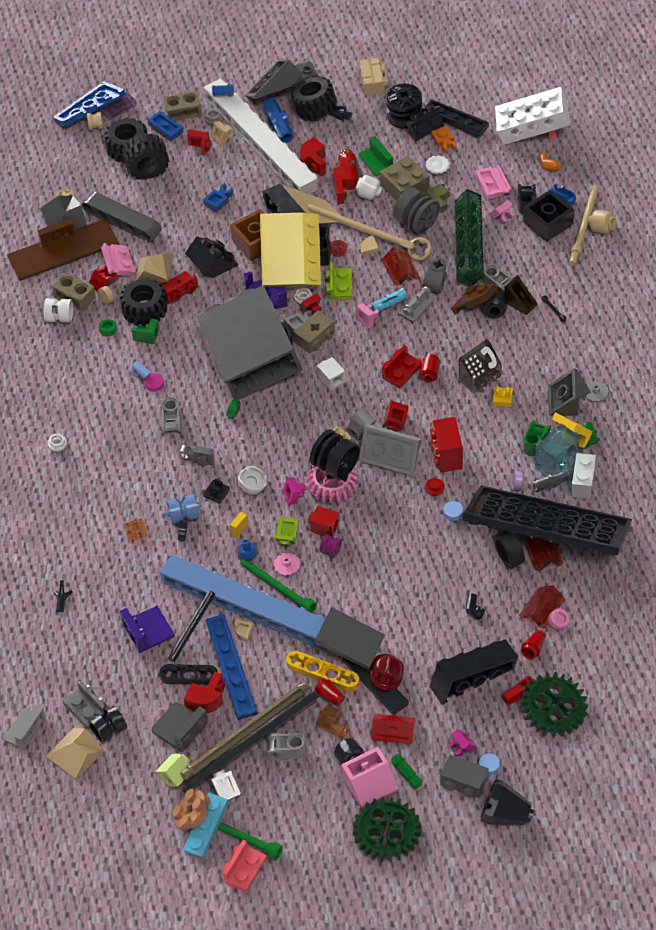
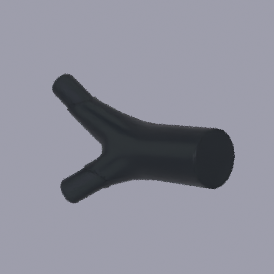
M60 580L59 593L57 591L54 592V595L57 597L56 612H64L65 601L73 593L72 590L64 592V580Z

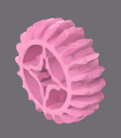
M312 465V469H309L306 477L307 489L310 491L311 496H315L316 501L322 499L323 504L327 500L331 505L333 501L339 504L340 499L347 501V496L352 497L353 492H356L358 473L353 468L346 477V482L330 476L326 473V470L322 471ZM319 478L322 479L323 482L321 485L318 483Z

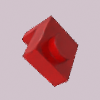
M188 130V145L201 147V153L205 156L207 150H210L212 146L209 132Z

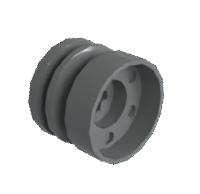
M410 187L398 198L394 206L393 218L403 225H408L417 234H423L435 223L439 215L440 204L431 197L425 196L418 189Z

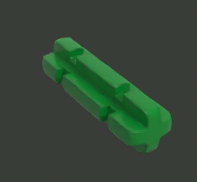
M396 754L391 758V763L395 768L398 767L400 774L407 782H410L409 784L413 789L422 786V779L415 775L416 772L406 761H403L404 758L401 754Z

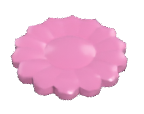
M283 553L277 556L273 564L275 571L279 575L291 576L300 569L301 562L295 554Z

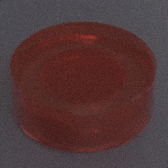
M335 240L331 242V255L341 257L347 253V244L344 241Z

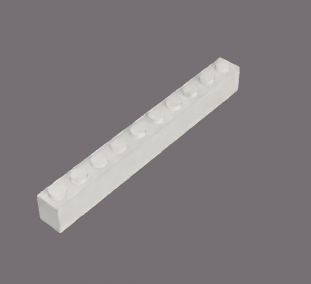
M220 78L204 87L205 99L214 109L220 112L232 128L289 187L307 194L318 190V177L316 174L312 173L307 165L302 163L297 155L289 150L287 144L282 142L278 135L272 132L265 122L263 123L260 120L258 114L254 113L249 105L240 99L237 93H234L231 97H228V95L213 97L212 86L227 85V83Z

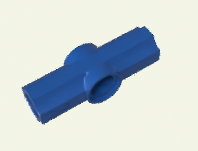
M273 98L267 99L263 103V109L268 117L270 127L272 126V131L275 130L282 142H291L294 138V133L289 125L286 112L281 110L277 100Z

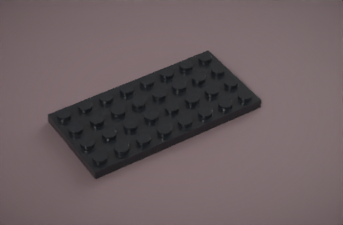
M482 485L463 513V521H467L472 525L481 524L490 529H503L511 534L520 533L525 534L529 538L538 537L545 539L547 542L564 543L569 547L578 546L587 551L596 550L608 556L619 554L632 524V519Z

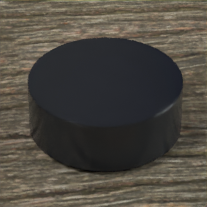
M187 521L179 522L178 540H186Z

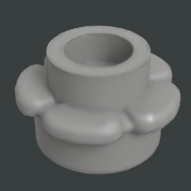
M217 109L208 110L205 116V120L209 124L221 121L222 118Z

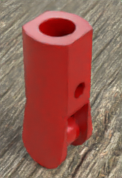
M531 676L525 677L518 684L501 694V698L507 706L523 698L522 694L526 691L523 687L527 684L530 685Z

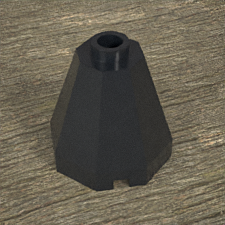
M495 778L490 788L492 792L487 796L480 821L487 824L525 825L526 821L530 822L534 813V809H531L532 803L506 782Z

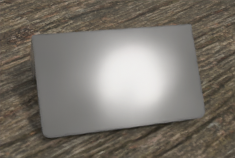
M37 705L33 710L24 708L4 736V741L24 750L46 718L43 708Z

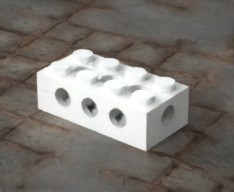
M561 87L495 106L497 133L503 144H509L570 126L568 100Z

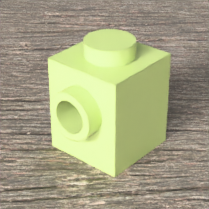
M171 754L156 770V773L167 786L178 787L184 781L180 773L186 769V766L190 765V760L183 754Z

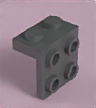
M174 702L153 725L152 733L183 752L208 724L206 710L199 706L193 712L179 702Z

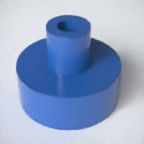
M248 539L242 540V544L237 547L238 557L245 560L255 558L257 556L256 545Z

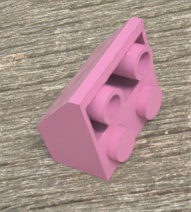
M379 747L341 764L342 778L361 808H366V802L371 805L374 804V798L380 801L383 796L386 798L399 791L389 763Z

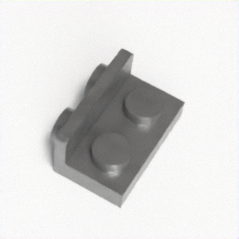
M80 681L77 683L78 690L65 698L63 704L89 730L90 725L88 721L98 714L103 716L107 704L101 697L97 698L94 695L93 689L88 684L85 685Z

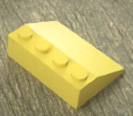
M260 214L262 286L314 289L320 286L319 214Z

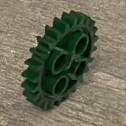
M546 672L544 678L539 674L537 681L532 679L530 685H526V691L522 694L524 699H522L521 705L525 706L522 709V713H528L525 720H532L530 727L538 726L536 732L543 729L544 736L551 732L552 737L555 738L556 733L559 732L560 736L563 737L565 731L571 734L573 729L578 730L579 724H583V718L587 715L585 710H587L588 704L584 703L587 700V696H581L584 689L578 690L579 683L572 684V677L565 680V674H562L559 678L556 672H554L552 677ZM550 689H556L559 693L555 694ZM536 701H541L544 706H539ZM565 703L571 704L573 708L566 707ZM550 716H556L559 720L555 721Z
M383 796L381 802L374 798L373 805L366 802V809L360 807V814H355L356 821L353 822L354 829L352 831L353 836H355V844H358L359 850L365 849V856L372 853V860L380 856L381 862L384 861L385 857H388L389 861L392 862L394 856L400 860V854L408 856V849L411 851L415 850L414 844H419L418 837H421V822H418L419 815H415V808L409 809L408 802L401 805V799L393 802V797H390L389 801H386ZM391 813L389 820L390 827L388 828L387 843L386 845H383L384 831L386 830L387 814ZM381 817L382 819L375 820L374 818ZM396 820H403V822H401V823H397V822H395V821H396ZM371 836H379V838H377V839H372V838H370V837H371ZM394 838L400 839L399 841H396V842H395V841H392V839H394Z

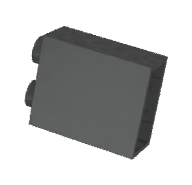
M264 285L256 289L244 290L237 298L222 305H212L205 313L196 316L234 399H242L303 370Z

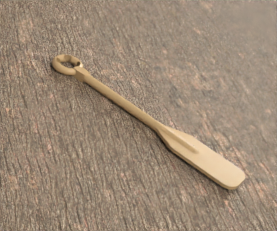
M284 186L306 213L319 214V224L341 223L406 248L410 258L415 261H424L431 254V243L424 237H417L411 241L396 237L341 216L326 200ZM417 241L424 245L428 244L423 257L417 254L412 255L411 250L414 249V243Z

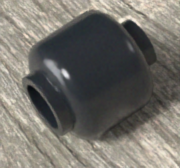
M496 291L488 301L483 302L484 313L491 318L503 316L507 310L506 296Z
M352 738L340 741L334 750V756L340 764L365 753L358 742Z

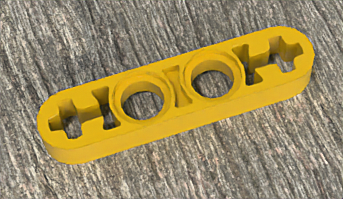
M291 651L286 656L287 667L292 671L319 681L322 678L330 679L337 688L349 692L355 691L359 687V676L353 671L299 651ZM298 658L299 662L292 663V660ZM310 665H317L319 669L313 672L308 670V667ZM333 671L337 673V676L331 679L326 674ZM354 679V682L347 684V681Z

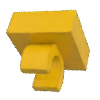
M494 387L493 406L512 407L513 388Z

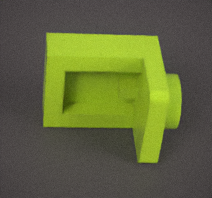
M279 517L277 534L274 536V539L279 541L278 544L290 546V543H296L299 519Z

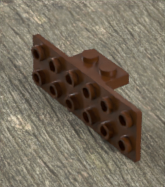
M70 218L37 230L39 243L7 254V258L18 279L23 280L100 252L104 243L107 246L111 244L118 245L119 243L106 219L74 230V225Z

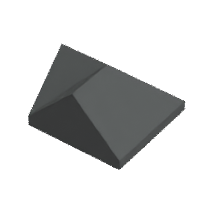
M73 195L57 196L40 208L48 226L70 218L73 222L74 230L87 225L82 206Z
M573 368L548 385L550 416H554L555 412L562 416H578V400L591 393L577 369Z

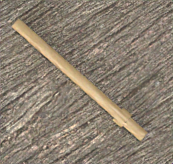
M597 185L592 186L575 243L571 247V256L568 263L570 266H575L577 258L581 254V245L588 226V219L592 213L599 191V186Z

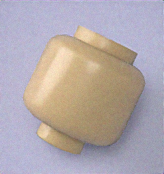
M595 210L589 216L588 224L595 233L609 234L616 227V218L610 211Z

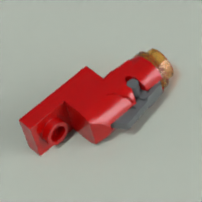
M349 149L340 152L338 156L339 166L333 168L337 204H344L347 190H355L359 178L363 177L359 162L355 154Z

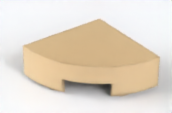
M374 235L362 242L361 256L379 252Z
M236 618L234 624L237 636L241 637V640L248 643L255 624Z

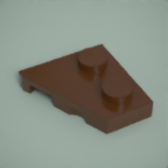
M494 283L478 286L471 285L466 288L463 296L454 304L451 310L453 313L458 314L464 306H467L469 309L477 304L488 301L498 288Z

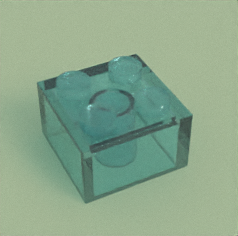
M562 423L557 428H553L544 440H540L536 445L535 469L548 476L549 473H557L568 468L576 460L579 435Z

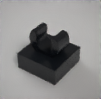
M215 478L204 491L203 496L221 504L230 491V487Z

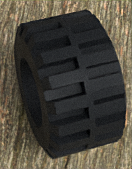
M309 77L297 83V86H294L291 91V99L296 113L300 118H305V120L320 119L328 115L329 112H332L333 108L337 105V98L332 83L326 77Z
M128 117L111 122V125H108L104 132L108 155H110L111 159L115 158L117 162L121 160L122 163H125L123 157L124 145L137 135H148L146 125L135 118L128 119Z
M150 133L148 135H137L124 145L123 157L127 171L136 179L142 178L144 180L154 178L155 176L158 177L169 166V156L165 142L158 135L153 136Z
M137 278L138 280H132L130 284L124 285L125 288H122L120 294L122 314L126 320L128 319L129 323L132 324L134 322L136 326H139V324L146 326L151 319H157L159 322L160 318H164L167 312L165 289L160 282L156 283V280H149V278Z

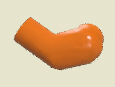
M546 153L539 154L538 158L544 170H560L561 164L559 162L548 159Z

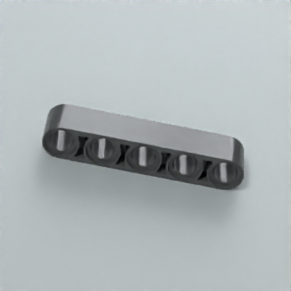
M93 192L82 204L85 212H90L91 215L101 220L106 219L109 224L116 227L119 226L118 228L130 234L133 233L132 235L138 238L148 240L147 242H151L162 230L160 223L98 192Z

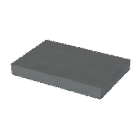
M331 607L314 642L368 670L385 634Z

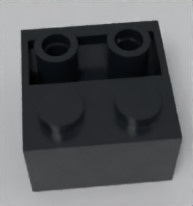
M196 236L185 252L204 276L215 278L239 265L234 259L235 256L224 248L225 245L221 241H213L207 237L201 238Z

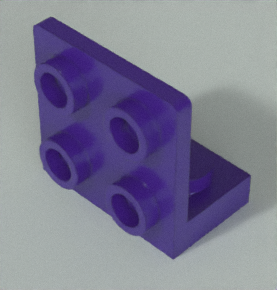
M158 606L137 615L134 613L130 614L127 607L120 610L122 625L139 653L175 636Z

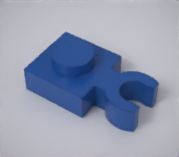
M225 183L222 184L219 191L214 189L203 199V204L217 212L228 202V197L234 194L233 188L231 187L229 190H226L227 185Z

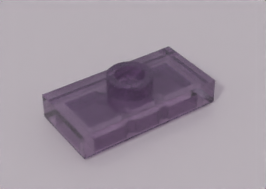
M126 92V96L99 110L111 121L137 106V101Z

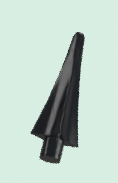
M336 106L332 112L328 113L340 121H343L344 118L351 119L352 113L347 111V106Z

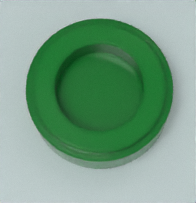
M111 319L101 321L99 323L100 334L107 337L114 335L117 332L116 322Z
M232 399L226 416L235 418L240 409L241 402Z

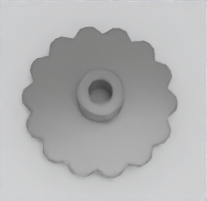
M593 381L587 384L591 393L584 396L587 400L600 402L608 398L609 390L605 383Z

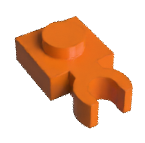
M447 126L431 131V136L438 147L443 145L444 153H448V147L456 151L454 136Z

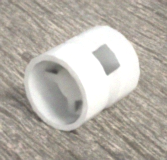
M54 298L45 299V322H56L57 320L63 323L72 322V299H61L60 301Z

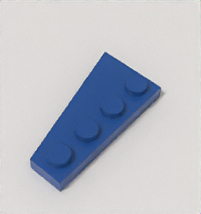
M103 82L53 117L54 121L64 127L69 126L87 116V113H93L126 96L125 90Z

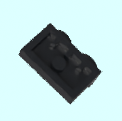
M430 105L424 108L425 111L423 113L417 112L410 116V120L406 121L414 141L444 126L439 114L440 106L434 107V105Z

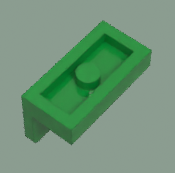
M373 136L369 138L370 148L358 153V156L374 176H378L380 171L393 164V157L379 139Z

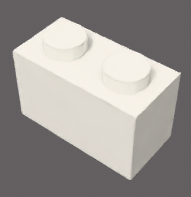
M576 454L571 497L591 499L596 455Z

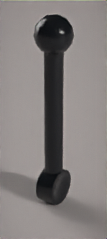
M546 295L541 297L544 303H547L548 306L559 316L561 322H565L567 320L566 316L562 315L553 306V304L548 300V297Z

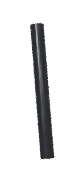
M208 590L168 659L173 662L177 660L214 598L215 593Z

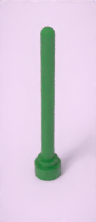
M241 560L240 564L244 568L299 604V608H304L310 613L316 609L317 602L311 598H302L250 561Z
M220 822L217 830L241 841L245 840L248 844L265 851L267 857L274 861L278 860L283 851V845L277 842L266 843Z

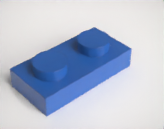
M161 111L147 119L148 125L170 141L184 132L181 125Z

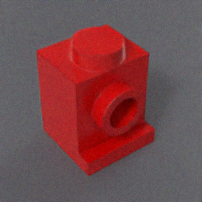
M391 400L386 408L383 426L387 427L388 430L402 431L405 426L409 406Z

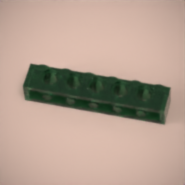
M466 189L455 200L456 281L469 287L475 285L484 276L482 197L480 194Z

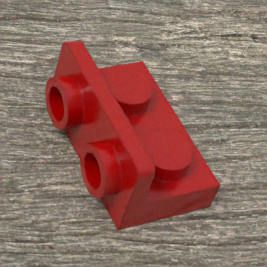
M184 271L170 279L169 282L163 283L162 287L165 289L167 303L176 302L182 296L194 292L198 288L196 275L191 276L187 271Z
M403 345L395 351L389 361L383 364L381 368L382 379L401 389L421 368L422 361L408 354V347Z

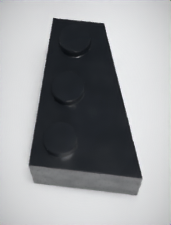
M281 184L261 191L268 214L306 213Z

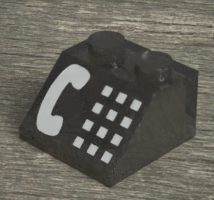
M488 339L459 358V382L473 394L484 390L489 383L497 381L502 375V363Z

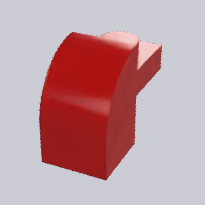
M312 137L301 146L300 161L305 163L313 173H317L321 177L325 175L326 162L323 160L326 157L325 145L315 137Z
M214 672L207 688L191 683L183 699L184 706L193 712L200 706L206 710L207 714L220 708L223 704L222 693L225 689L222 673Z

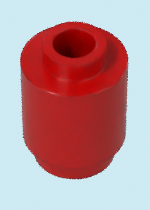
M427 354L422 359L419 373L422 380L426 382L437 380L440 368L439 357L434 354Z

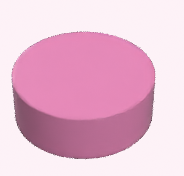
M557 608L549 614L548 621L554 629L560 630L569 624V615L565 610Z

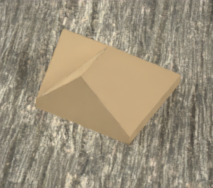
M173 252L141 257L135 281L138 280L137 278H149V280H156V283L169 282L174 256Z
M73 728L46 755V758L74 779H77L104 750L86 728Z

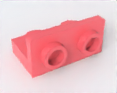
M242 840L241 844L234 848L230 862H227L222 869L224 883L247 893L267 860V855L248 847L247 841Z

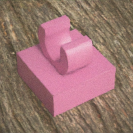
M508 199L489 215L493 219L499 216L500 222L505 223L507 219L504 214L509 218L514 216L513 212L508 210L512 203Z
M361 303L357 306L356 319L369 329L374 325V319L378 317L379 310L373 312L371 304L366 306Z

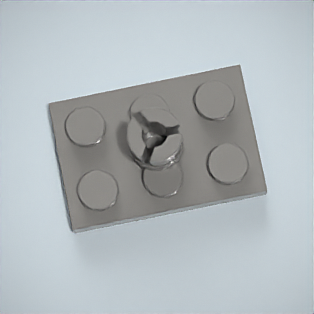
M366 424L364 426L359 461L413 476L416 471L421 438Z

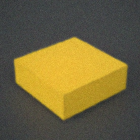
M240 512L231 522L230 530L233 537L238 538L248 526L247 514Z

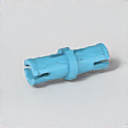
M402 288L390 295L386 294L384 298L372 302V310H379L380 312L388 307H394V304L408 299L405 289Z

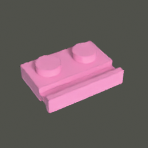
M499 165L496 168L488 167L475 171V177L487 200L504 196L506 193L511 194L512 189Z
M104 243L101 250L109 274L116 273V275L133 276L135 269L128 247L114 244L107 246Z

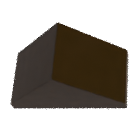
M518 275L505 286L504 295L507 298V304L519 312L527 315L538 305Z

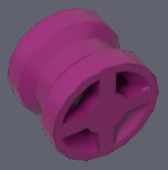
M325 534L320 544V552L323 554L329 553L332 557H336L341 549L342 539H334L331 535Z

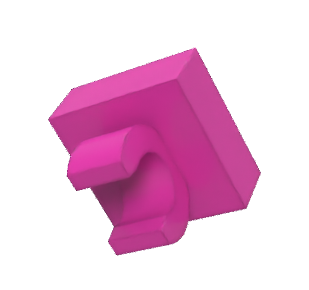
M295 477L287 478L282 491L288 505L296 504L299 497L304 496L302 491L307 489L304 483L297 484Z
M456 729L451 734L455 740L450 742L449 747L453 749L459 745V750L455 753L456 755L462 756L466 751L473 752L477 748L476 744L465 732Z

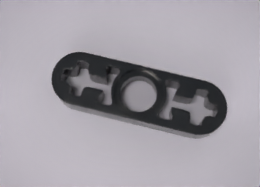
M166 664L160 668L159 674L161 681L165 684L191 685V683L197 685H208L214 672H218V670L212 665ZM168 671L172 672V674H170V677H166ZM188 671L195 674L189 679L183 676ZM211 672L212 675L210 678H207L206 675Z

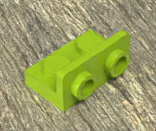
M330 262V269H326V278L330 280V282L326 283V293H330V300L352 299V268H334V262Z

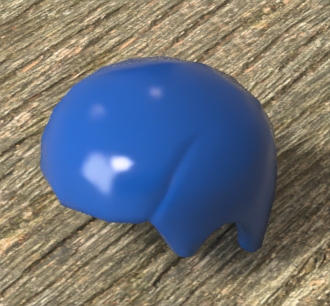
M556 183L552 185L551 191L568 205L573 206L575 204L576 195L571 190L565 189L564 186L557 188Z

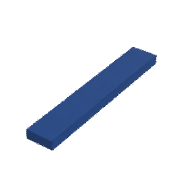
M225 614L205 619L237 719L241 720L257 715V710Z

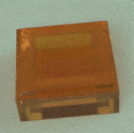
M142 518L123 524L129 542L148 536Z

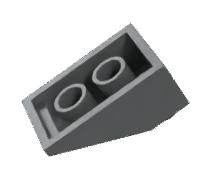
M279 59L245 96L257 99L292 85L295 86L301 80L300 77L303 74L289 59Z

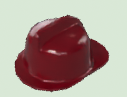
M391 654L377 655L373 659L370 671L372 683L382 690L390 691L396 689L402 682L404 664Z

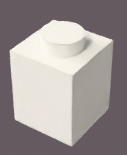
M333 357L317 365L318 378L330 391L346 382L345 370Z

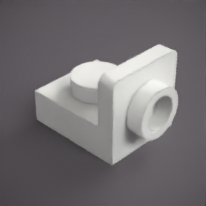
M224 770L213 774L214 778L209 781L211 785L213 784L217 796L229 800L241 794L231 771L225 773Z

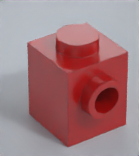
M317 506L315 511L311 512L308 519L311 532L323 536L329 534L333 538L340 524L339 512Z

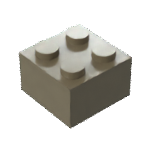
M407 156L380 171V185L397 201L400 195L410 187L425 193L430 189V176Z

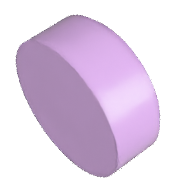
M522 471L514 472L513 490H521L523 481Z

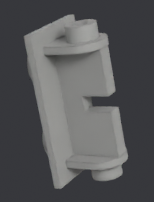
M428 287L421 288L413 299L399 312V315L415 322L435 300L434 297L430 296V289Z

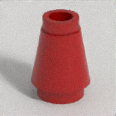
M536 630L521 645V653L524 657L534 659L540 655L546 637L543 631Z
M322 678L314 689L319 697L337 706L345 699V696L330 679Z

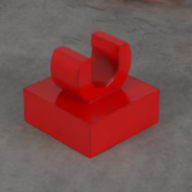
M316 293L302 301L300 306L301 312L304 314L306 311L311 310V315H313L317 310L321 311L319 306L320 296Z

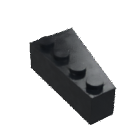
M504 639L494 641L484 647H477L466 653H459L449 659H442L437 662L430 688L441 705L448 702L447 698L453 695L459 697L464 694L463 691L471 686L477 688L487 678L493 680L513 670L518 656L507 640Z

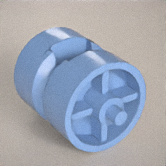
M194 494L182 497L181 501L177 498L167 500L168 509L164 512V516H170L172 525L183 521L184 518L188 520L198 519V509L202 507V504L195 501Z

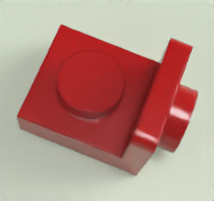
M103 266L93 270L89 283L98 292V289L116 282L120 275H116V273L109 274L107 266Z

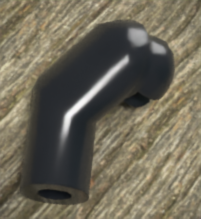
M469 593L465 610L474 619H481L485 615L484 608L480 609V606H476L477 595Z

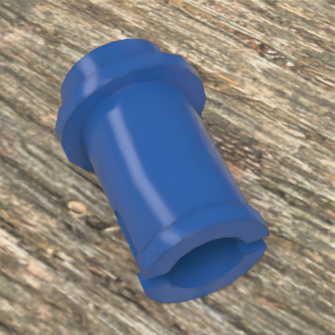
M230 83L219 86L213 85L212 95L213 97L223 95L231 97V95H234V86L230 85Z

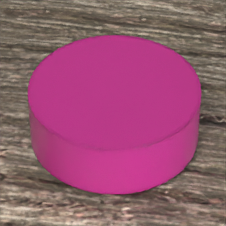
M157 373L148 375L145 378L146 388L152 392L161 390L164 386L163 377Z

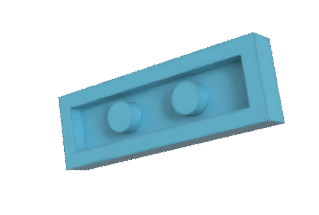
M208 793L210 804L207 803L206 809L209 811L205 820L198 828L191 830L183 848L184 852L204 859L229 804L228 799L212 793Z

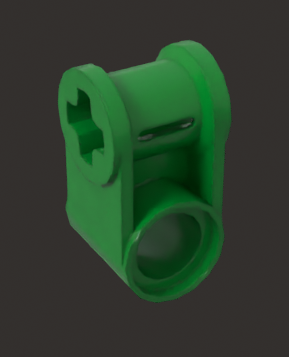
M536 420L531 421L528 431L524 436L523 450L526 455L536 456L540 453L544 443L550 436L552 426L539 424Z

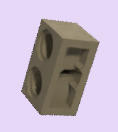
M197 90L164 97L166 114L172 120L179 121L202 116Z
M66 272L52 285L55 298L59 300L72 299L73 307L82 312L96 298L94 286Z

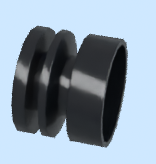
M408 83L394 85L388 90L386 94L387 120L396 128L408 129L406 121L411 119L410 116L417 112L422 113V92L415 85Z
M329 429L323 432L314 443L309 460L313 466L318 467L322 471L326 470L327 474L337 480H343L355 467L360 455V446L349 439H344L342 435Z

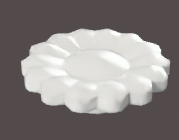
M433 156L426 161V168L432 174H443L450 167V162L444 156Z

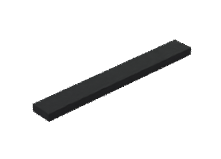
M316 691L309 693L185 782L182 791L186 794L189 789L194 790L213 777V774L224 769L267 738L269 734L274 733L317 702L319 695Z

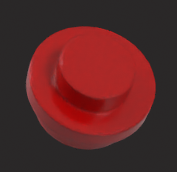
M432 478L426 482L425 489L430 495L438 496L444 491L445 484L441 479Z

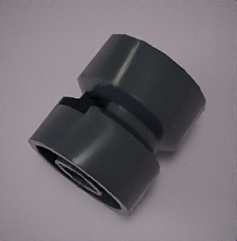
M115 706L105 710L103 716L98 714L88 721L94 735L101 743L112 738L113 733L118 734L127 729L125 719Z

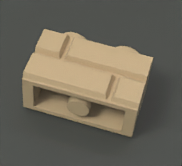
M379 58L360 60V74L364 95L384 93V87L387 86V77L383 76L385 74L384 64L380 63Z

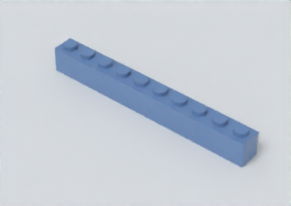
M171 555L160 571L161 582L201 600L204 599L208 590H211L215 593L211 604L337 656L336 653L314 642L326 619L321 615L312 614L304 608H298L291 605L288 601H281L274 598L271 594L257 591L252 586H245L235 579L222 576L216 571H209L203 566L190 563L182 557Z

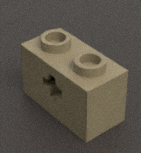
M317 310L293 331L294 343L308 353L318 350L326 339L333 337L335 333L334 320Z

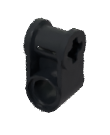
M518 184V210L522 215L523 207L535 200L536 184L532 186H521V184Z

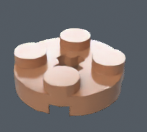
M189 789L180 804L172 811L176 826L185 832H189L188 829L198 828L208 814L209 810L206 809L207 803L210 804L209 796L200 790Z

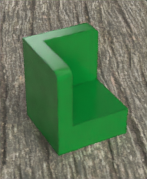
M151 319L148 327H133V341L155 344L160 331L158 320Z

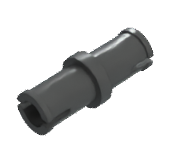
M567 468L566 470L557 473L552 472L546 477L533 480L532 484L535 491L539 492L549 487L555 488L563 482L571 481L573 476L570 469Z

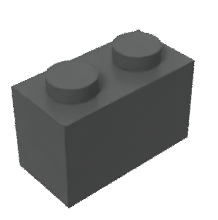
M449 755L440 774V785H443L445 789L450 791H460L469 798H480L489 778V768Z

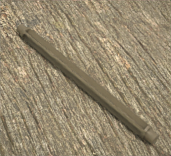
M303 682L300 685H296L279 700L219 742L203 756H200L190 765L186 766V769L180 773L182 778L187 780L191 776L194 777L211 762L218 759L301 696L305 695V692L310 689L309 684Z

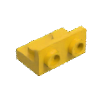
M555 412L552 420L558 422L557 426L563 429L561 436L579 447L585 448L593 431Z

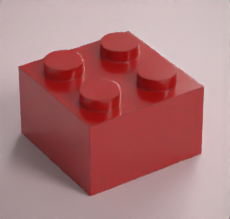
M450 417L433 420V428H430L431 451L435 453V467L439 466L440 473L463 469V445L456 418Z

